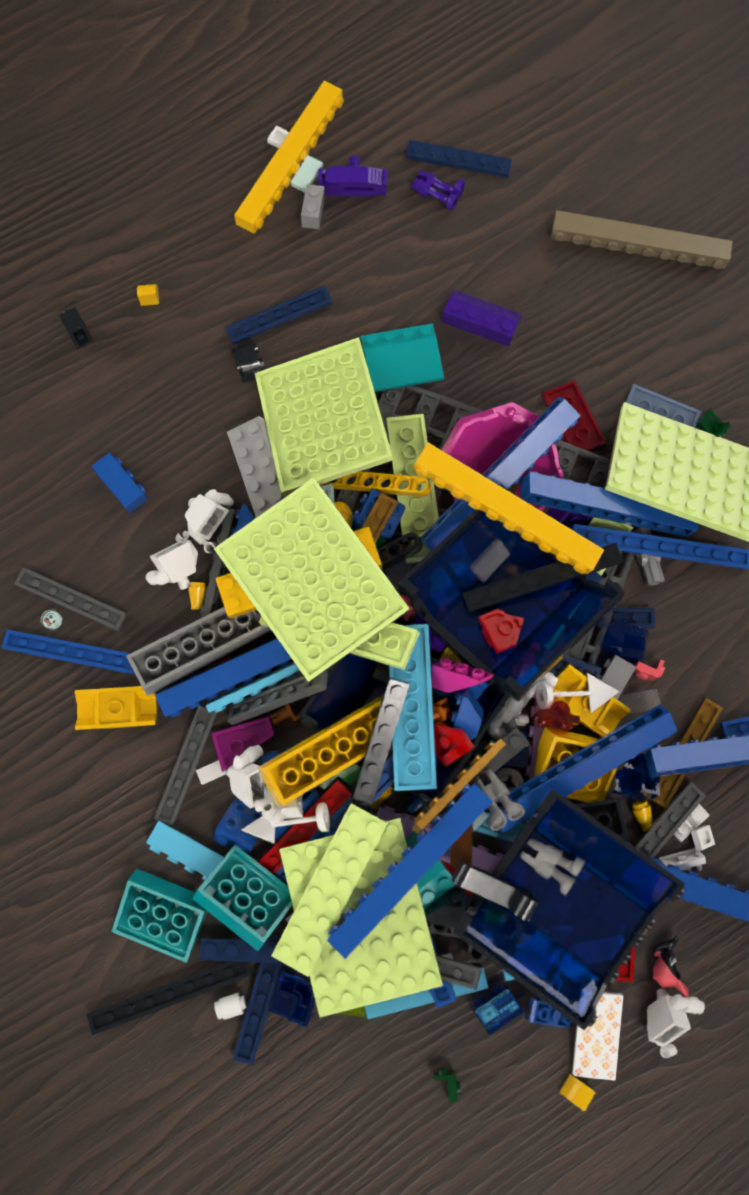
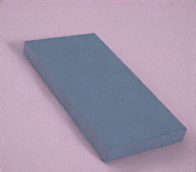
M635 384L632 385L626 399L628 404L693 428L696 427L702 412Z

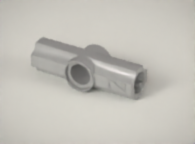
M639 528L632 532L651 535L650 529ZM636 554L638 564L643 568L647 586L663 583L665 580L660 566L661 557Z

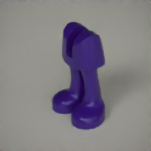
M419 171L411 188L424 198L430 195L446 205L447 209L453 211L462 196L465 181L460 179L455 185H449L435 178V175L432 173ZM436 189H439V190H441V191H443V192H445V193H447V194H449V195L443 194V193L437 191Z

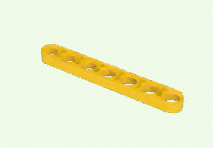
M362 471L338 478L333 483L329 481L320 484V486L331 484L334 489L365 492L375 489L380 493L417 497L427 496L431 491L429 481L423 477ZM350 477H356L354 483L347 484ZM368 478H372V484L365 486L364 482ZM385 480H390L388 487H382V483ZM402 482H408V486L405 489H399ZM426 483L424 490H417L419 484Z

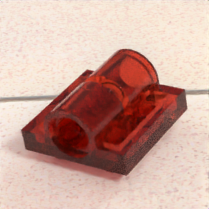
M556 701L548 709L538 710L533 715L532 723H536L537 727L540 728L555 726L559 730L569 731V729L579 725L580 716L570 715L568 704L564 701ZM554 710L559 713V717L554 714Z

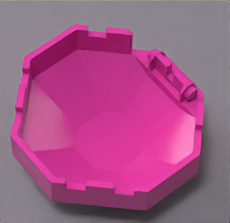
M510 402L460 418L441 451L482 475L539 416L514 402ZM554 443L549 447L546 455L539 457L535 461V465L531 470L525 471L520 476L521 479L528 472H538L539 474L552 475L563 479L564 476L560 468L559 456ZM519 481V483H518V487H517V491H516V496L519 497V498H520V481ZM528 503L540 511L545 509L544 506ZM485 515L480 521L487 524L488 517Z

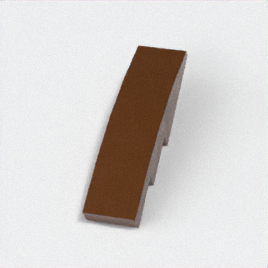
M458 793L453 799L457 802L462 795ZM473 823L451 846L450 868L457 869L461 861L472 864Z

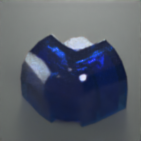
M629 619L614 621L607 627L604 634L603 652L605 654L617 655L632 664L637 662L644 663L649 630L643 629L640 626L629 627Z
M644 753L638 754L635 758L629 759L617 767L612 780L611 793L625 796L626 800L638 802L649 801L659 796L660 777L650 778Z
M282 970L268 1011L288 1018L287 1021L307 1028L316 999L311 983L301 976Z

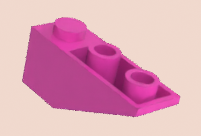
M448 658L441 659L440 662L432 665V688L447 693L481 684L493 677V674L484 672L483 669H475L463 663L459 664Z

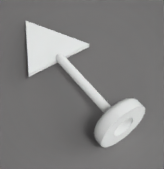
M586 673L588 691L553 692L549 682L540 681L536 688V700L540 709H549L553 704L554 697L588 696L590 713H592L620 691Z
M319 803L315 811L316 816L285 820L278 826H273L270 820L262 816L241 830L275 844V827L316 821L319 830L327 832L330 830V816L326 803Z

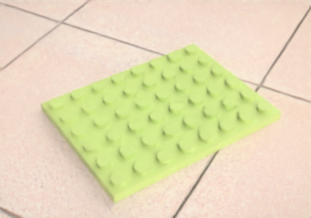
M359 337L255 373L280 490L283 496L291 494L313 477L320 485L394 460Z
M624 402L620 410L605 490L749 542V448Z
M314 477L214 548L308 682L410 610Z
M400 818L385 821L388 825L337 921L339 926L345 921L343 916L350 908L355 910L360 905L357 901L365 892L370 894L375 889L372 885L381 876L384 879L389 874L387 869L395 861L399 863L404 858L401 854L408 846ZM334 835L280 849L294 911ZM417 883L346 959L328 941L326 942L310 973L319 1017L443 986Z

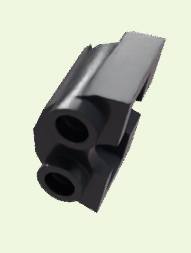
M256 342L231 349L243 383L256 379L255 373L265 369L262 358L258 359L257 353H259Z

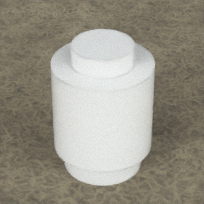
M239 993L220 998L219 1001L214 1003L217 1018H223L224 1020L244 1014V1009L247 1008L244 996H240Z

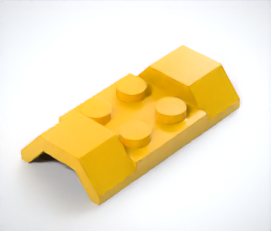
M570 664L557 674L558 682L554 686L553 692L588 691L587 677ZM588 696L554 697L553 700L565 712L591 731H595L601 737L613 732L619 721L631 710L615 697L610 698L592 713H590Z
M142 686L75 690L77 701L75 730L156 725V692L146 696Z

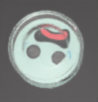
M47 610L41 616V623L47 629L54 630L61 625L62 617L55 610Z

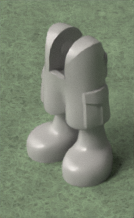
M530 692L519 702L514 700L512 695L508 696L487 729V733L491 738L498 741L505 737L506 731L511 732L516 728L517 723L514 718L526 706L530 698Z
M488 769L484 772L490 784L484 787L478 775L472 781L493 801L486 808L490 811L488 826L492 831L502 829L507 822L505 815L496 804L497 802L502 804L506 815L511 821L520 819L524 815L525 810L522 805L512 802L508 798L510 792L505 784L497 778L492 770Z
M530 838L527 844L534 850L539 851L536 858L522 851L520 857L535 868L534 870L544 878L548 879L551 876L555 878L560 884V892L567 895L576 879L561 872L555 866L558 864L577 877L585 860L582 858H577L576 860L566 859L562 857L563 852Z

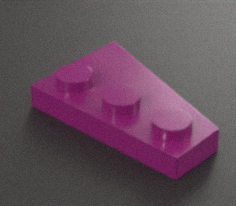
M269 716L212 733L222 772L233 766L236 755L240 756L250 746H261L275 736Z

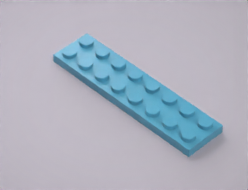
M404 625L418 630L420 634L405 670L389 666L391 678L409 682L410 684L393 736L395 791L437 789L429 625Z

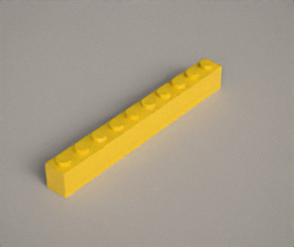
M326 81L322 83L235 213L236 225L253 234L262 227L265 217L270 215L273 205L276 201L280 200L284 188L290 185L292 176L297 173L300 164L306 159L310 149L315 147L320 134L322 135L325 132L327 123L333 120L337 108L342 106L344 101L342 89Z
M427 443L413 466V469L416 470L415 472L419 476L431 479L437 487L449 490L451 495L457 499H464L473 509L482 510L488 518L500 521L506 529L518 532L524 540L528 542L533 541L539 545L538 547L542 551L551 552L556 555L560 562L569 563L574 566V570L581 574H588L593 571L604 551L601 547L430 443Z

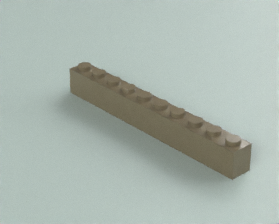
M558 210L555 213L550 238L557 241L573 242L574 244L590 245L595 248H607L612 251H624L629 254H642L646 257H659L663 260L670 259L681 263H693L698 266H710L715 269L726 268L731 258L733 242L725 239Z

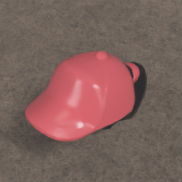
M676 935L673 939L660 942L654 947L653 953L656 962L653 967V979L663 989L676 988L684 997H688L689 991L685 984L680 981L681 975L676 969V958L673 952V948L678 943V936Z

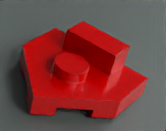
M496 609L479 616L478 620L482 626L481 631L490 648L493 647L496 654L515 647L524 618L514 617Z
M441 722L435 724V753L444 767L475 747L463 729L452 728Z

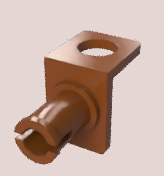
M292 703L284 705L285 707L270 714L275 725L289 717L296 722L302 720L297 715ZM312 708L309 715L317 711L316 708Z

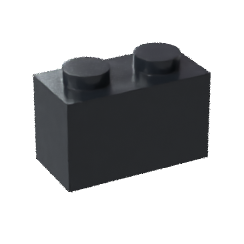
M75 307L67 309L58 315L77 350L93 342L85 323Z

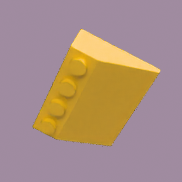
M545 726L538 743L534 777L599 740V738ZM617 768L605 773L599 779L593 780L582 789L569 794L566 798L585 802L605 800Z

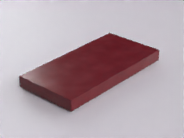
M575 380L542 393L541 397L547 408L558 397H562L580 415L577 419L578 422L563 433L562 438L564 442L590 452L607 444Z

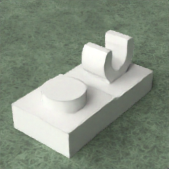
M699 804L673 836L679 842H682L691 834V830L696 829L710 815Z
M696 848L659 857L661 865L668 866V864L680 867V871H691V868L696 866L698 871H701L702 864L706 863L705 856Z

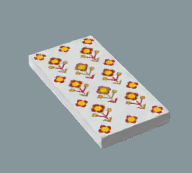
M580 989L578 1005L579 1016L581 1015L592 993V990ZM604 992L596 1007V1016L598 1018L591 1028L587 1027L585 1031L576 1026L573 1076L615 1080L623 995L621 993Z

